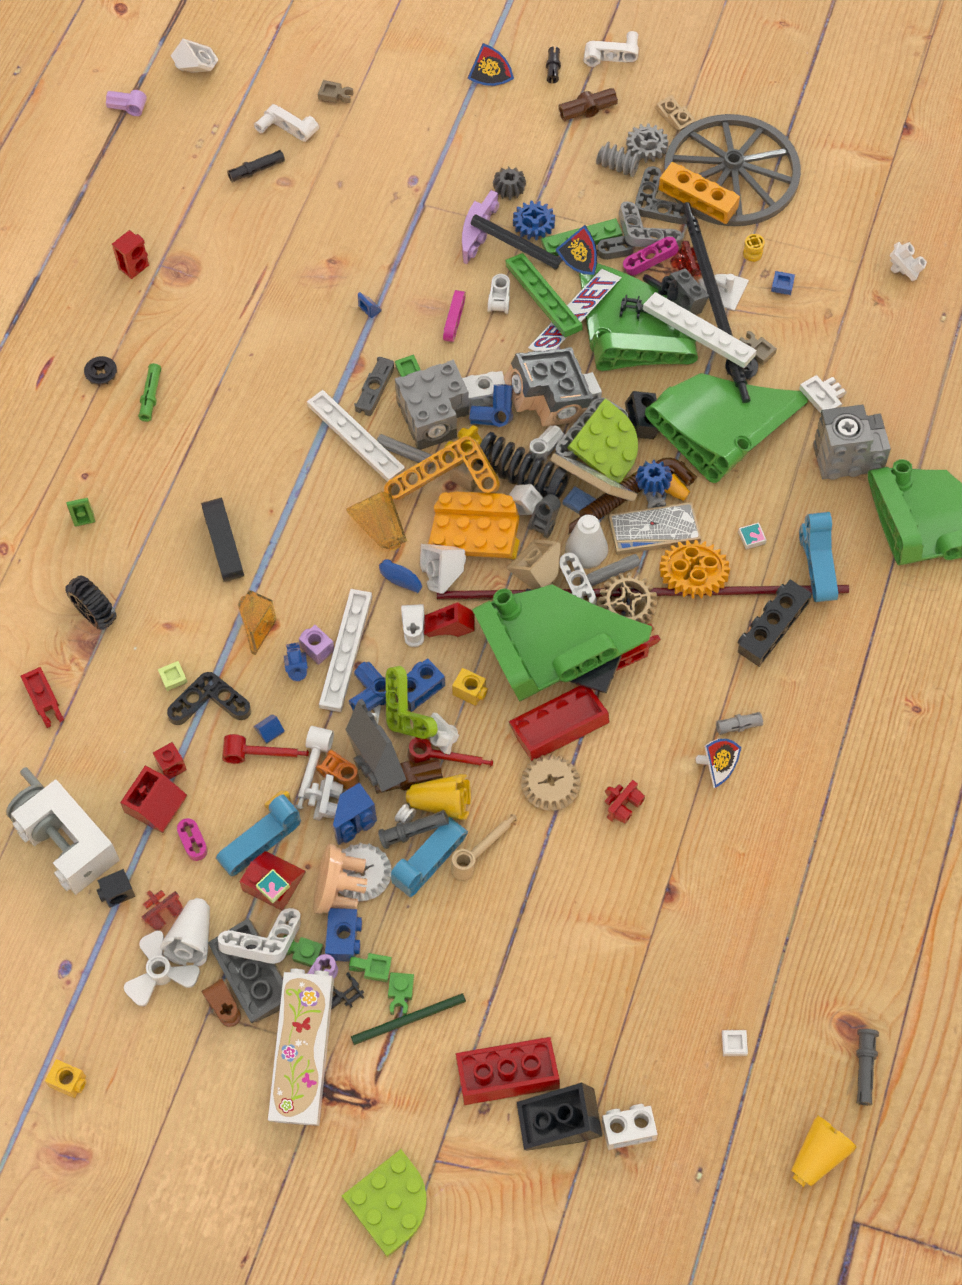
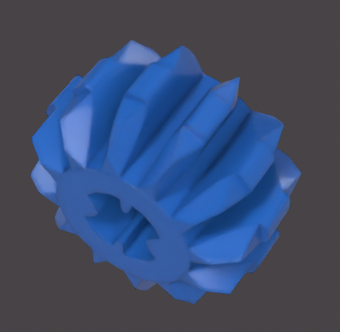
M655 460L651 464L645 461L643 466H639L636 475L639 490L644 489L645 495L652 492L653 497L656 495V492L663 495L664 490L670 488V482L672 481L669 466L664 467L663 461L659 464Z

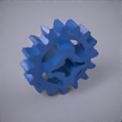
M530 201V205L524 202L523 208L517 207V212L513 213L515 232H520V237L527 235V240H530L531 237L538 240V236L544 238L546 233L551 234L552 229L555 228L553 209H548V204L542 206L541 201H538L537 204Z

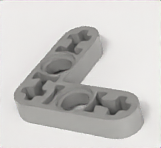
M628 201L621 204L619 218L625 240L629 245L647 247L665 237H674L678 247H680L683 239V234L676 229L643 228L638 207Z

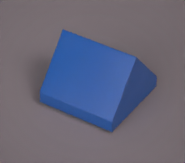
M273 714L253 726L266 744L285 732L279 719Z

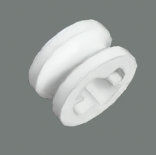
M404 804L396 814L395 821H401L404 824L410 823L416 814V810L414 808L409 809V805Z

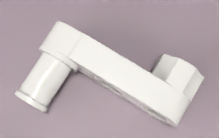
M634 31L628 32L626 43L587 42L585 45L584 63L589 67H595L601 61H636L639 52L637 46L638 33Z
M272 104L264 112V115L254 123V127L259 133H263L271 124H275L303 142H306L319 129V125L313 117L309 116L300 120L275 104Z

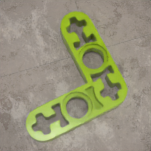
M402 666L388 668L386 671V721L389 729L421 739L434 737L438 731L434 718L408 711L406 670ZM395 694H397L398 703L396 702ZM410 719L413 722V729L410 724Z

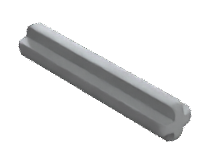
M380 434L377 438V441L385 449L418 463L431 456L427 452L383 434Z
M633 554L591 572L586 576L591 586L610 579L612 576H617L619 573H624L639 566L640 559L636 554ZM582 577L580 578L581 584L584 582Z

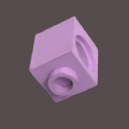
M316 625L304 630L300 635V648L318 665L333 653V641ZM312 642H320L318 645H311Z

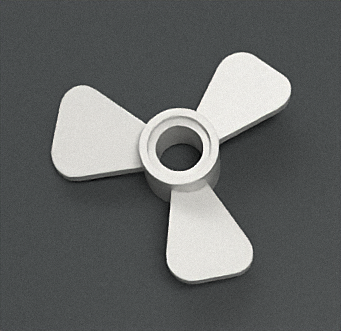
M154 931L140 940V948L149 959L146 964L147 973L126 982L124 985L125 993L141 1007L148 1004L156 985H165L170 980H173L183 987L191 988L196 984L200 974L199 968L195 965L171 967L168 959L163 956V949H160L161 943L164 940V935L161 931ZM157 967H165L163 973L154 974Z

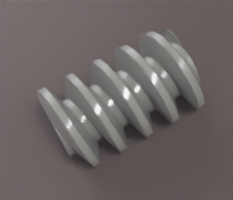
M607 142L599 150L596 164L599 165L602 162L603 167L609 165L611 170L616 168L617 172L623 171L624 175L630 173V176L634 177L639 166L638 152L632 157L630 149L624 154V147L617 151L616 144L611 149L610 142Z

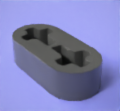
M625 236L601 240L597 247L598 256L604 260L629 256L634 252V246L626 242Z

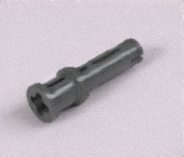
M445 810L410 823H397L395 827L387 830L382 828L378 830L382 846L384 849H388L392 844L401 841L403 843L407 842L414 835L448 825L449 819Z
M858 1029L859 1049L856 1050V1055L859 1058L856 1103L868 1106L872 1105L874 1060L878 1057L876 1038L879 1037V1031Z

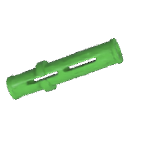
M155 363L148 366L144 392L140 397L141 407L138 417L141 421L145 422L151 421L153 407L157 402L155 396L162 368Z

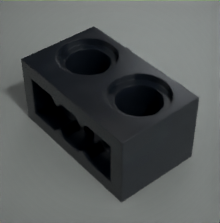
M632 391L625 401L626 412L635 428L637 438L654 440L660 432L645 415L646 408L657 400L656 393Z

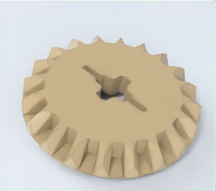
M553 754L550 756L542 755L538 759L534 758L523 771L521 779L522 791L526 799L537 808L549 811L559 810L567 807L576 799L580 790V776L576 767L569 760L563 759L562 756L557 757ZM548 777H551L552 780H558L554 782V786H550L549 783L545 784Z

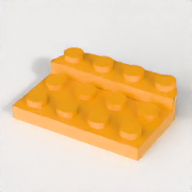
M458 491L444 492L439 495V499L433 508L435 517L428 544L461 548L465 550V556L512 558L520 518L515 502L510 495Z

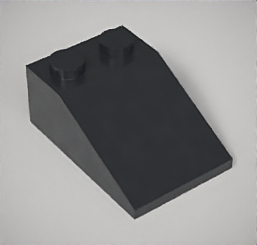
M582 1082L517 1102L523 1147L526 1151L581 1143L602 1137L595 1090Z

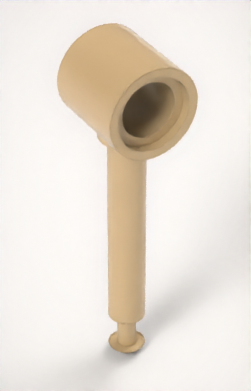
M510 814L511 818L507 821L504 820L472 851L467 849L457 850L452 856V875L459 880L471 878L474 873L476 859L511 827L510 824L513 821H517L516 815ZM463 862L468 864V866L462 867L458 864Z

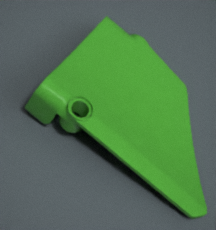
M597 263L595 275L603 269L622 277L586 316L590 349L594 352L596 368L599 371L652 364H693L698 360L696 340L653 315L640 312L638 320L636 309L626 308L623 311L622 317H619L621 302L625 295L628 296L627 298L634 299L640 296L639 300H642L641 304H644L655 292L658 293V289L626 273ZM579 272L581 289H583L595 275L583 274ZM627 302L626 305L636 306L637 303Z
M700 373L673 387L667 388L654 403L646 408L645 415L708 481L717 483L750 450L808 402V399L801 391L766 388L747 384L746 387L751 401L743 403L739 389L733 381Z

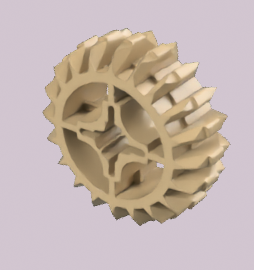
M628 572L627 578H624L623 574L619 573V580L612 576L610 579L611 583H604L606 589L600 590V594L603 597H599L598 602L603 605L599 607L616 613L614 609L623 610L627 618L644 624V620L650 622L652 619L650 614H655L656 609L653 607L658 604V601L653 600L657 593L650 592L653 589V585L645 586L648 581L646 578L639 581L640 575L637 574L634 579L631 578L632 574ZM629 587L637 589L642 595L640 593H632ZM621 588V597L615 599L614 602H610L612 593ZM625 595L626 598L632 600L631 607L626 605V603L624 604ZM645 601V609L635 616L634 607Z

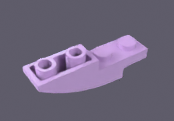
M491 190L482 204L474 201L466 216L462 232L463 263L465 264L476 256L480 244H484L488 235L486 232L470 224L475 214L490 220L492 213L497 212L499 202L498 193Z

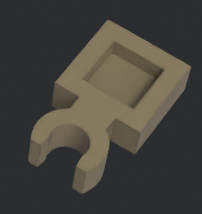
M323 80L318 92V99L334 103L341 99L344 103H350L351 98L349 95L353 96V88H342L341 83Z
M747 331L746 334L749 340H745L743 337L740 338L741 342L757 350L754 358L761 365L765 364L776 354V347L763 337L757 340L751 331Z

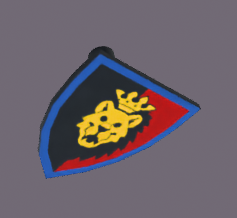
M482 43L467 79L482 85L495 86L513 80L514 76L506 58L493 47Z
M584 225L556 248V251L566 265L573 270L583 274L595 275L597 267L596 244L587 226Z

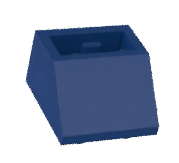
M360 783L340 794L333 822L335 839L338 845L343 842H350L357 833L362 830H369L377 821L375 804Z

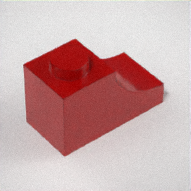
M459 602L424 615V635L428 637L438 635L460 637L475 631V614L473 610Z

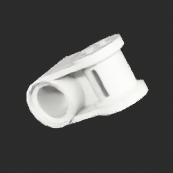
M497 274L492 278L491 291L488 298V312L504 311L505 314H508L510 280L505 274Z
M424 604L402 605L405 643L410 647H419L424 642Z

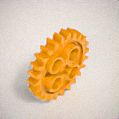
M686 540V545L678 542L677 547L671 545L670 551L665 550L664 556H661L659 571L660 577L663 578V584L668 583V589L675 588V594L681 591L683 592V597L691 594L692 599H694L695 594H698L702 599L703 594L706 593L711 597L712 591L719 593V587H725V582H728L730 567L729 561L726 560V554L721 555V549L714 550L713 544L707 547L706 541L700 545L697 540L694 541V544Z

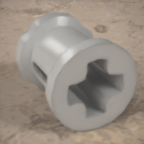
M652 492L645 495L648 501V509L666 506V501L662 499L660 493L656 492L654 497Z

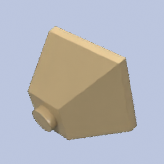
M534 539L506 568L533 589L551 585L552 581L558 576L561 545L556 541Z

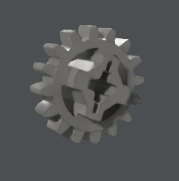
M640 124L639 129L633 127V131L628 132V138L626 139L627 152L630 149L632 157L638 152L639 160L644 158L645 162L648 159L654 162L655 157L661 159L662 154H666L668 135L663 134V129L657 130V125L652 128L650 124H647L646 127Z

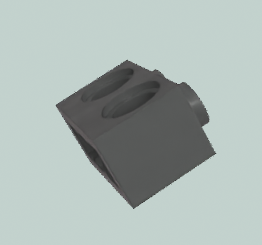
M686 269L670 273L671 281L676 280L678 282L677 300H672V302L694 315L702 313L709 298L707 292Z

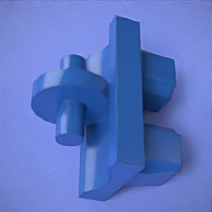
M299 642L286 644L287 655H284L285 671L288 672L291 680L301 681L307 675L306 652L301 653Z

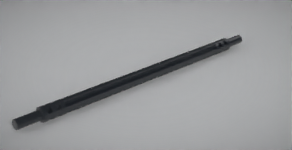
M686 202L683 204L687 218L686 225L705 288L709 295L717 327L733 336L698 220L694 217L690 202ZM727 359L742 402H750L743 367Z

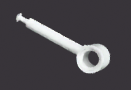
M311 726L308 731L306 748H310L312 751L298 794L299 802L298 805H295L297 809L304 808L302 804L307 799L303 796L304 790L309 789L320 753L328 752L331 749L334 738V731Z

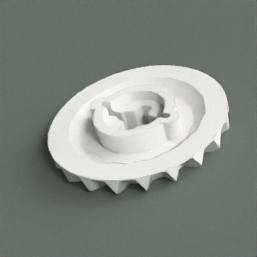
M370 843L351 844L348 848L342 849L341 852L346 853V856L366 859L365 869L367 868L368 870L365 871L364 876H361L359 873L355 874V871L343 869V872L347 873L348 876L366 878L367 885L357 884V886L366 887L364 894L345 889L343 892L339 891V893L344 897L356 898L358 901L371 900L383 893L389 885L392 871L390 860L385 852L383 853L379 847H374Z

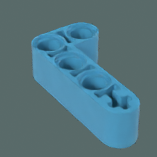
M284 794L279 795L270 803L268 807L270 813L217 854L216 860L230 876L240 873L264 851L271 849L300 825L299 811Z
M448 817L449 824L438 827L408 861L401 859L392 869V884L408 897L414 896L466 838L468 831L452 818Z

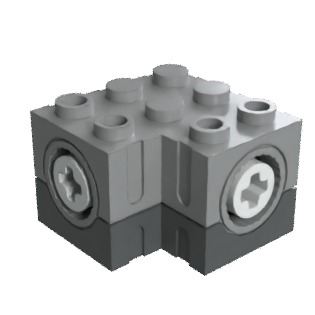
M454 359L444 364L429 367L426 370L395 378L397 404L401 408V413L406 424H408V429L413 440H415L417 449L422 450L457 438V418L469 415V392Z
M864 404L821 410L813 447L822 480H834L845 476L856 477L860 474H868L869 470L886 466L891 448L881 413L866 415Z

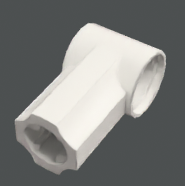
M550 425L539 438L531 441L529 452L532 451L535 454L532 464L540 456L544 457V463H546L547 456L556 448L557 443L565 435L561 428L556 425Z

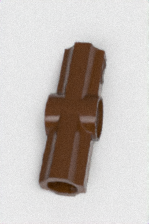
M614 88L594 94L590 91H585L577 99L559 104L558 109L560 117L564 121L581 115L589 118L595 116L600 109L618 104V99Z
M436 758L419 763L412 761L400 763L406 780L383 792L395 789L407 791L411 785L443 778L439 759ZM376 785L374 786L376 794L383 793Z

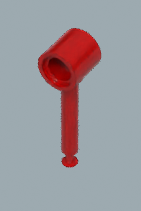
M229 734L224 737L222 760L231 764H240L245 761V754L297 757V755H301L307 758L309 751H298V748L246 745V738L244 736Z
M415 737L409 743L407 757L409 761L414 763L428 761L430 758H438L481 766V764L493 766L492 759L491 761L483 760V757L455 752L445 754L442 750L431 749L432 746L428 739ZM421 748L425 753L417 754L414 752V749Z

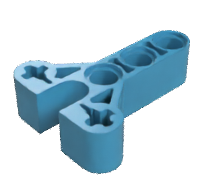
M830 512L807 514L805 523H802L799 528V541L807 557L814 602L838 600V586L832 555V517Z

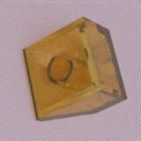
M249 590L246 596H242L239 600L238 608L251 654L256 655L277 619L273 600Z

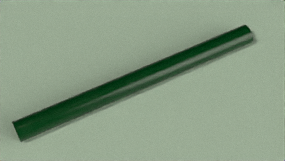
M458 994L351 1036L354 1045L465 1003L464 994Z

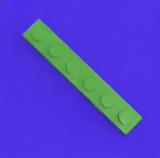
M523 253L505 260L509 271L565 338L583 330L579 319Z

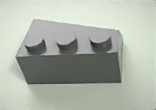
M363 699L358 700L345 730L356 754V757L353 759L357 768L362 770L365 778L369 779L372 786L376 785L383 792L405 781L406 777L391 740L383 728L377 724L372 712L367 710Z

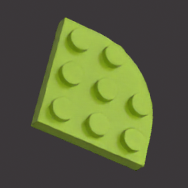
M605 398L567 448L594 470L620 483L636 460L638 438L630 419Z
M402 1149L342 1195L344 1201L386 1257H389L414 1236L425 1216L427 1197L423 1179Z

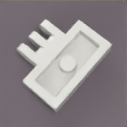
M816 375L800 384L799 387L800 391L820 413L824 409L841 407L842 403L838 399L846 394L844 388L840 389L841 385L839 383L834 384L836 382L834 377L822 382Z

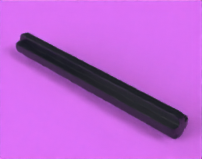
M477 214L473 216L470 223L472 226L555 269L559 267L562 259Z

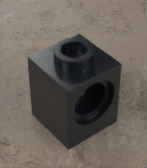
M124 869L97 880L100 886L97 889L101 902L106 901L109 908L135 897Z

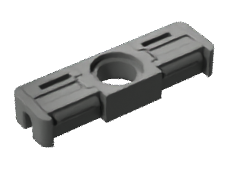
M380 356L377 357V363L372 373H369L357 403H354L356 412L361 413L363 411L367 416L373 414L394 371L393 360ZM378 383L380 387L374 390L369 388V385Z

